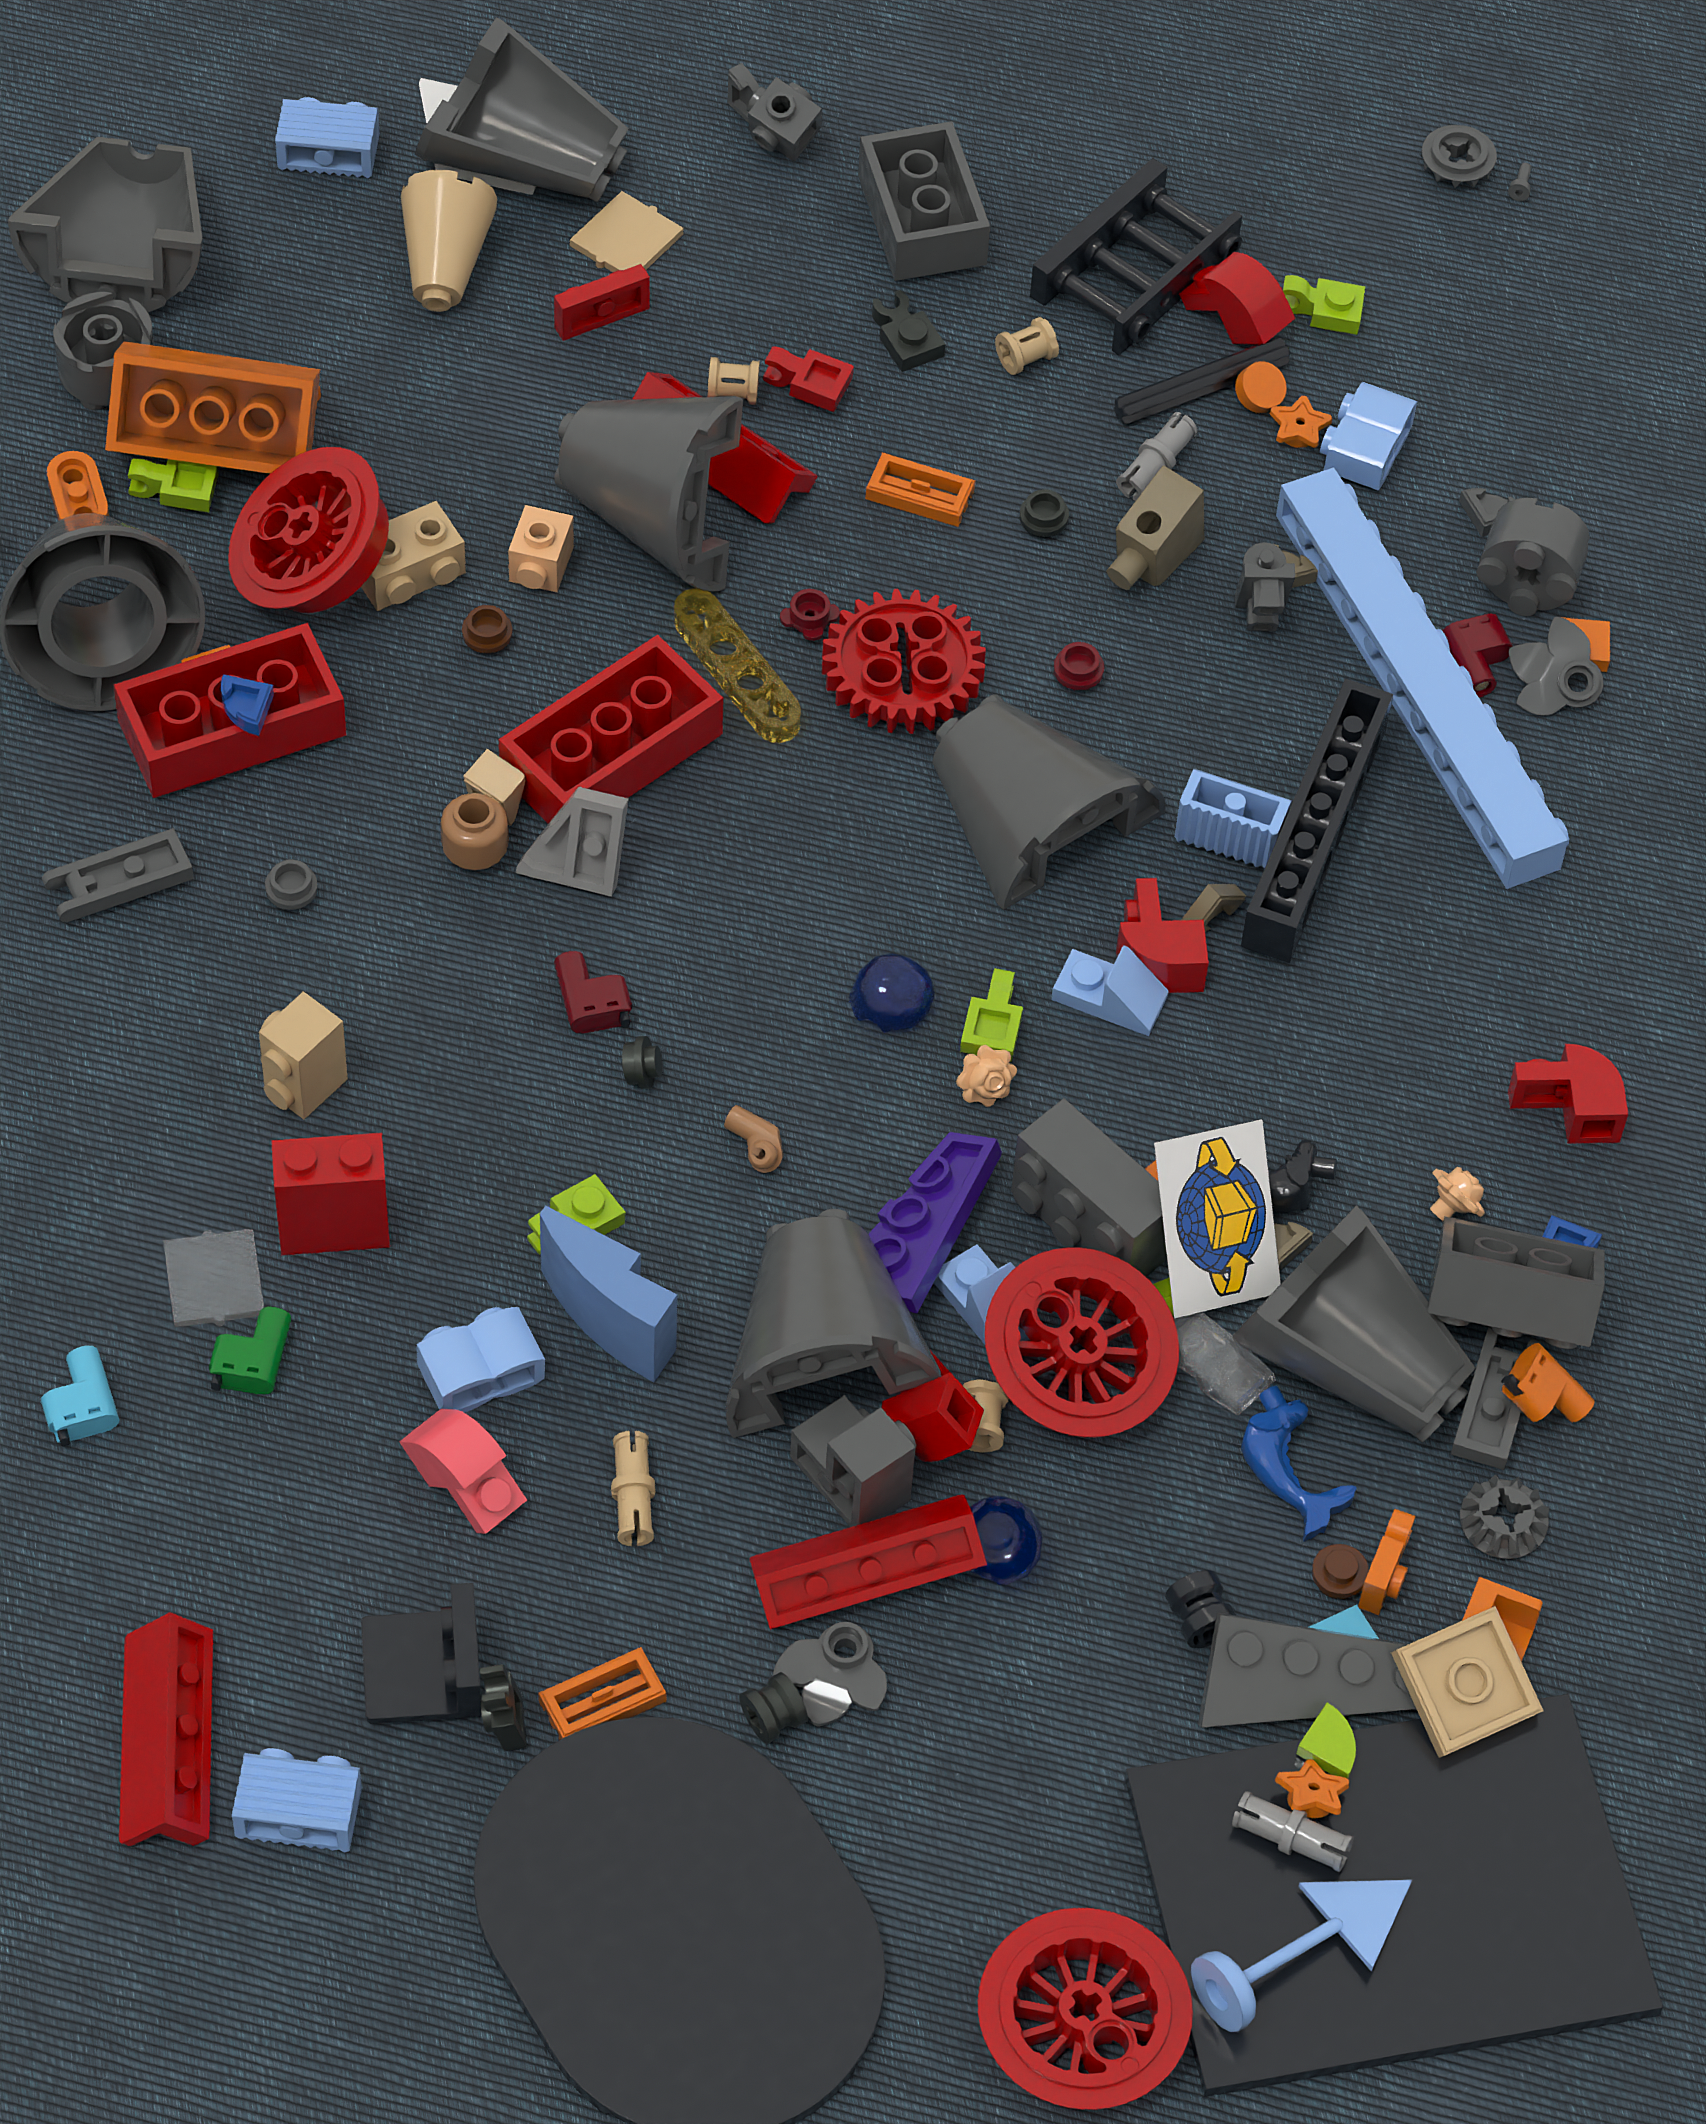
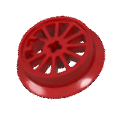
M322 447L309 450L291 458L261 482L242 508L233 528L229 545L228 561L231 578L235 587L244 598L251 603L265 608H288L300 613H314L332 608L343 602L367 581L383 555L389 532L387 509L380 498L378 482L368 462L362 456L349 449Z
M1060 1248L1037 1254L1019 1264L1003 1279L995 1291L987 1311L985 1347L991 1370L999 1386L1023 1414L1056 1432L1078 1437H1102L1128 1430L1153 1414L1162 1404L1173 1385L1179 1362V1340L1172 1313L1158 1289L1147 1277L1129 1263L1108 1253L1087 1248ZM1080 1295L1091 1298L1098 1303L1090 1318L1083 1317L1080 1314ZM1040 1308L1041 1311H1046L1050 1314L1055 1311L1061 1319L1060 1326L1058 1328H1051L1044 1325L1038 1317L1037 1309ZM1105 1308L1110 1309L1122 1321L1107 1330H1104L1098 1323ZM1018 1327L1023 1329L1031 1341L1020 1340L1021 1336ZM1127 1333L1131 1337L1134 1349L1107 1347L1109 1341ZM1080 1343L1085 1350L1083 1349L1075 1353L1070 1346L1072 1347ZM1022 1356L1044 1357L1047 1359L1029 1367L1023 1361ZM1107 1362L1134 1364V1377H1129ZM1052 1370L1056 1375L1048 1389H1045L1035 1378ZM1099 1377L1124 1394H1118L1111 1398ZM1064 1378L1068 1380L1069 1401L1058 1397L1055 1393ZM1082 1381L1096 1404L1082 1401Z
M1069 1908L1056 1910L1035 1917L1019 1926L1000 1943L992 1954L983 1972L978 1993L980 2028L986 2045L1000 2068L1028 2093L1049 2103L1066 2108L1080 2110L1112 2108L1134 2101L1158 2086L1178 2064L1187 2046L1192 2028L1193 2010L1190 1988L1186 1976L1171 1950L1143 1925L1128 1917L1101 1909ZM1067 1960L1088 1961L1086 1980L1074 1982ZM1098 1963L1106 1964L1118 1970V1973L1104 1988L1094 1982ZM1048 1966H1054L1064 1991L1061 1993L1041 1977L1038 1972ZM1127 1981L1134 1982L1141 1991V1994L1112 2003L1111 1999ZM1024 1986H1027L1050 2005L1021 2000L1018 1994ZM1075 2010H1078L1082 2016L1075 2019L1073 2013ZM1149 2010L1152 2022L1151 2024L1123 2020L1121 2017ZM1093 2013L1094 2020L1090 2021L1086 2015ZM1015 2017L1045 2022L1046 2024L1022 2031ZM1058 2038L1043 2055L1039 2052H1034L1029 2047ZM1112 2040L1118 2042L1124 2048V2055L1113 2060L1101 2057L1095 2050L1099 2045L1111 2044ZM1137 2040L1148 2043L1146 2046H1141L1137 2044ZM1067 2048L1072 2049L1073 2053L1069 2070H1063L1052 2065ZM1080 2060L1083 2061L1086 2070L1090 2074H1082L1078 2071Z

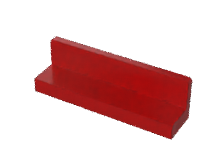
M647 372L633 399L702 396L670 374ZM741 423L739 447L710 458L708 484L762 522L772 524L775 522L790 493H809L818 476Z
M963 1494L749 1558L770 1629L987 1565L973 1513Z
M171 1612L130 1632L125 1637L119 1842L127 1846H133L158 1833L192 1846L209 1839L213 1629Z

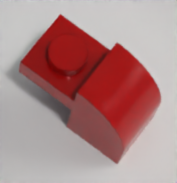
M1233 252L1218 265L1200 270L1194 275V282L1179 293L1186 310L1218 311L1233 344H1265L1295 319L1286 296L1274 276L1257 260L1239 252Z
M1136 878L1133 899H1125L1124 922H1120L1116 948L1117 957L1123 945L1130 948L1168 989V993L1204 992L1209 961L1203 919L1162 921L1157 878Z
M1565 1044L1560 1062H1550L1545 1059L1515 1062L1508 1088L1510 1109L1563 1108L1567 1144L1620 1143L1628 1117L1625 1088L1619 1071L1604 1055L1586 1046Z
M931 1350L930 1352L941 1371V1377L918 1387L901 1391L900 1394L884 1400L881 1406L893 1422L899 1420L910 1430L916 1442L915 1455L918 1459L925 1462L939 1461L971 1448L984 1412L980 1404Z

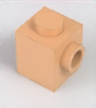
M525 505L508 550L509 582L518 583L530 589L540 588L558 592L574 548L572 515Z

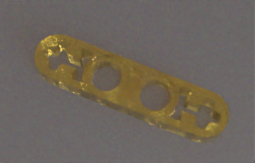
M689 589L678 595L674 602V626L677 632L758 735L772 743H783L794 738L800 730L801 706L798 700L718 599L709 591L701 589ZM693 610L695 612L688 615V611ZM705 613V626L707 627L705 630L704 623L698 616ZM718 641H728L733 643L737 649L729 655H718L710 650V646ZM754 675L762 679L764 684L758 689L747 690L740 687L737 681L743 676ZM769 700L771 710L778 717H772L769 719V705L767 704ZM787 715V720L781 721L779 719Z

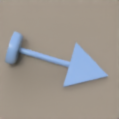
M1412 1880L1299 1883V1888L1327 1919V1922L1244 1971L1229 1956L1218 1951L1207 1952L1197 1957L1191 1965V1977L1201 2004L1220 2027L1229 2032L1242 2030L1252 2022L1256 2015V2000L1251 1983L1336 1933L1340 1934L1370 1971H1372Z

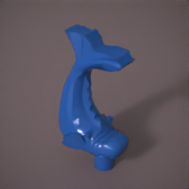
M1272 1386L1258 1396L1267 1412L1258 1413L1250 1418L1242 1439L1241 1450L1244 1459L1257 1478L1276 1496L1292 1505L1301 1513L1304 1518L1303 1542L1308 1539L1314 1538L1319 1533H1325L1330 1515L1340 1513L1351 1506L1357 1488L1353 1485L1340 1486L1322 1493H1310L1300 1487L1299 1480L1293 1474L1294 1471L1289 1464L1290 1459L1286 1453L1289 1450L1287 1444L1291 1441V1432L1297 1426L1303 1424L1308 1416V1407L1300 1399L1287 1403L1278 1386Z

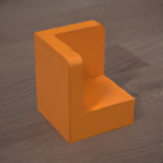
M1479 1577L1462 1621L1496 1606L1522 1663L1543 1602L1527 1594Z

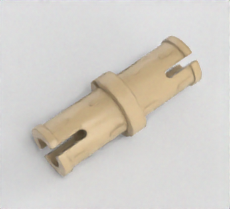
M630 1431L621 1432L613 1438L616 1478L612 1481L611 1492L612 1498L618 1501V1541L626 1546H632L634 1525H636L637 1546L646 1545L654 1539L650 1499L654 1497L656 1492L655 1480L649 1476V1438L640 1431H635V1444L632 1445V1452L630 1450Z

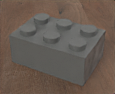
M953 122L860 137L858 177L894 281L987 265L990 224Z
M1065 1098L1018 1134L1011 1192L1017 1204L1029 1214L1035 1213L1051 1227L1055 1238L1067 1248L1094 1249L1108 1253L1129 1263L1145 1277L1167 1260L1159 1181Z
M1444 1216L1431 1274L1427 1313L1435 1314L1439 1320L1451 1325L1465 1326L1469 1322L1491 1326L1494 1332L1507 1337H1521L1523 1333L1544 1337L1547 1343L1559 1348L1573 1349L1577 1345L1590 1347L1605 1286V1250Z

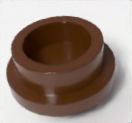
M481 605L474 608L465 618L462 625L464 642L469 648L480 653L498 652L505 648L512 639L513 631L510 619L500 608L493 605Z
M1333 1544L1323 1548L1315 1556L1312 1565V1577L1315 1584L1326 1596L1334 1599H1345L1360 1592L1363 1589L1369 1572L1365 1557L1357 1549L1345 1544Z

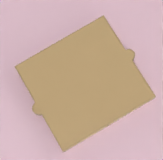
M621 191L570 239V246L595 261L597 268L605 267L611 272L642 264L644 269L647 270L683 235V227L659 214L657 207H648Z

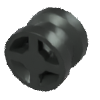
M782 1672L770 1677L767 1686L762 1689L750 1688L739 1694L740 1705L750 1727L765 1744L777 1739L781 1729L787 1726L796 1728L808 1722L807 1710L798 1690Z

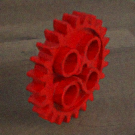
M894 589L892 600L887 601L878 592H873V605L868 606L862 600L857 599L855 600L854 614L841 610L839 624L830 623L828 639L823 640L822 674L826 675L827 691H836L835 704L837 706L850 703V717L852 719L864 712L867 713V727L872 728L881 719L887 721L888 733H892L895 730L897 723H904L908 733L913 734L916 722L922 721L932 731L935 726V717L939 716L944 721H948L953 718L954 708L966 712L968 710L969 698H977L979 696V685L984 682L986 654L985 647L980 646L981 632L970 631V616L956 619V604L949 605L943 610L938 608V595H934L925 603L921 602L920 591L916 589L909 600L902 598L899 589ZM898 627L903 628L905 632L906 667L910 670L909 690L911 694L909 695L905 694L902 688L901 654L898 651Z

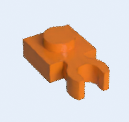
M1394 1509L1385 1535L1381 1539L1365 1579L1358 1605L1360 1609L1379 1615L1387 1596L1394 1599L1398 1598L1408 1568L1399 1565V1562L1412 1533L1411 1528L1416 1516Z

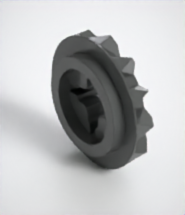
M1448 125L1434 130L1426 137L1422 145L1421 157L1424 160V171L1434 172L1436 182L1448 179L1452 181L1454 188L1461 182H1466L1470 186L1475 187L1480 178L1489 179L1492 169L1496 164L1497 152L1493 142L1481 131L1464 125ZM1468 151L1466 161L1462 159L1456 163L1450 161V157L1456 158Z
M1495 1474L1489 1481L1481 1484L1475 1482L1470 1492L1463 1498L1460 1509L1462 1530L1471 1544L1487 1555L1502 1559L1525 1556L1540 1546L1549 1528V1507L1545 1506L1540 1499L1538 1488L1531 1490L1522 1484L1519 1476L1513 1480L1499 1479ZM1499 1501L1506 1505L1509 1512H1518L1514 1517L1511 1532L1508 1525H1505L1502 1517H1493L1496 1514Z

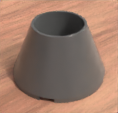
M96 513L72 515L50 526L40 536L12 574L0 602V641L5 657L15 674L20 675L28 684L37 689L38 695L46 700L64 707L84 711L117 709L114 684L179 664L184 658L194 656L200 645L205 625V605L199 582L194 571L181 554L156 536L112 517ZM112 576L130 581L128 586L118 596L100 605L76 607L59 602V599L68 589L86 579Z

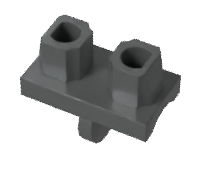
M1266 542L1257 543L1250 547L1244 555L1243 569L1235 592V608H1246L1248 631H1277L1279 625L1278 614L1283 613L1295 580V563H1287L1284 553L1274 544Z

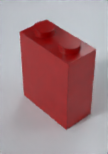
M382 1133L271 1140L281 1255L390 1248Z

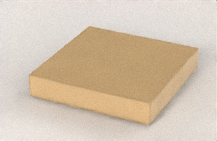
M1496 1606L1391 1652L1438 1758L1543 1712V1708Z

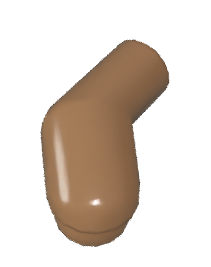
M735 1105L726 1117L724 1128L747 1140L748 1160L754 1169L762 1173L775 1170L780 1165L784 1156L778 1127L741 1106Z

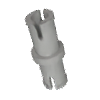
M1175 412L1154 438L1144 441L1139 447V456L1116 480L1119 490L1126 497L1130 498L1133 492L1137 490L1133 495V500L1136 501L1163 465L1169 469L1176 465L1175 457L1198 433L1197 426L1193 420L1187 415L1182 417L1180 412Z
M1248 1791L1243 1794L1238 1806L1252 1811L1260 1817L1258 1819L1242 1811H1235L1232 1826L1240 1827L1279 1844L1278 1850L1287 1855L1295 1851L1330 1866L1335 1871H1341L1348 1857L1327 1849L1326 1844L1344 1852H1350L1354 1837L1346 1836L1307 1819V1812L1294 1809L1291 1812L1258 1798Z

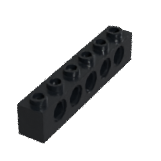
M1345 678L1248 907L1241 942L1242 948L1287 963L1291 962L1386 732L1393 699L1392 693Z

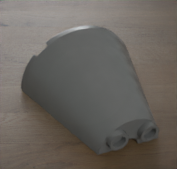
M496 17L478 44L465 76L448 102L445 100L441 101L426 124L418 142L415 155L426 162L581 196L598 203L611 179L605 175V172L608 171L615 175L628 151L620 145L629 128L507 23Z
M96 137L9 217L8 226L12 244L24 267L30 274L36 272L51 286L48 292L66 303L89 293L110 292L114 293V299L123 300L128 303L129 298L138 301L147 312L165 306L168 299L179 291L183 292L195 274L202 252L203 238L191 148L158 144L155 152L144 155L135 151L130 144V140Z
M720 396L590 401L582 406L576 414H566L559 425L558 435L562 443L559 452L558 468L555 473V484L559 489L571 494L690 586L710 592L723 590L726 587L730 542L714 536L703 540L711 457L739 447L743 398Z
M997 694L984 699L978 708L965 715L962 719L956 717L949 719L936 733L935 737L939 745L934 753L932 763L991 892L1002 910L1044 886L1047 857L1112 817L1113 825L1126 837L1165 814L1166 804L1164 796L1152 782L1005 702Z
M1357 1205L1231 1336L1233 1340L1247 1350L1414 1435L1421 1443L1444 1421L1437 1412L1440 1410L1443 1414L1447 1415L1468 1393L1461 1384L1475 1369L1473 1363L1444 1323L1437 1318V1315L1427 1313V1299L1371 1221Z
M829 1209L820 1213L818 1217L805 1218L789 1224H776L767 1230V1242L764 1246L725 1405L727 1426L732 1438L785 1424L783 1405L777 1398L776 1392L869 1366L873 1367L889 1395L918 1387L941 1377V1371L871 1238L861 1226L850 1221L849 1214L846 1211Z

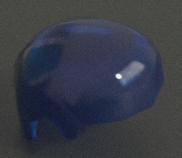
M887 953L874 957L857 973L849 994V1000L854 1016L859 1021L868 1019L876 1023L882 1032H889L891 1030L911 1029L926 1018L930 1011L935 991L928 971L909 957Z
M994 1495L983 1498L971 1505L970 1508L974 1516L987 1565L970 1571L973 1574L994 1581L998 1585H1008L1028 1577L1040 1560L1043 1542L1039 1520L1031 1509L1020 1501Z

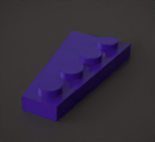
M949 1132L908 1178L911 1184L910 1188L902 1197L896 1200L890 1199L877 1213L880 1222L868 1235L909 1312L918 1313L999 1161L1002 1151L997 1139Z

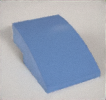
M545 1205L540 1212L541 1271L552 1292L568 1315L604 1351L629 1369L655 1382L676 1351L677 1294L640 1276V1253Z

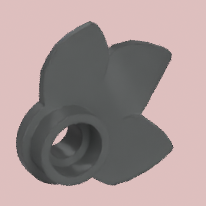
M1554 617L1549 628L1547 644L1542 642L1523 643L1509 649V660L1514 673L1521 681L1527 684L1519 694L1516 704L1531 714L1547 716L1554 714L1564 706L1572 708L1587 707L1594 703L1602 692L1603 676L1598 666L1590 661V641L1579 627L1567 619ZM1573 675L1582 676L1587 684L1586 689L1582 692L1571 690L1568 685V679Z
M839 1622L830 1626L821 1634L819 1639L795 1641L780 1656L773 1675L779 1672L784 1673L794 1686L803 1688L802 1700L807 1710L808 1720L814 1726L829 1725L838 1721L847 1713L852 1703L869 1711H877L887 1691L885 1672L873 1660L874 1648L871 1637L864 1629L851 1622ZM841 1647H848L854 1651L855 1655L843 1658L837 1656L835 1651Z

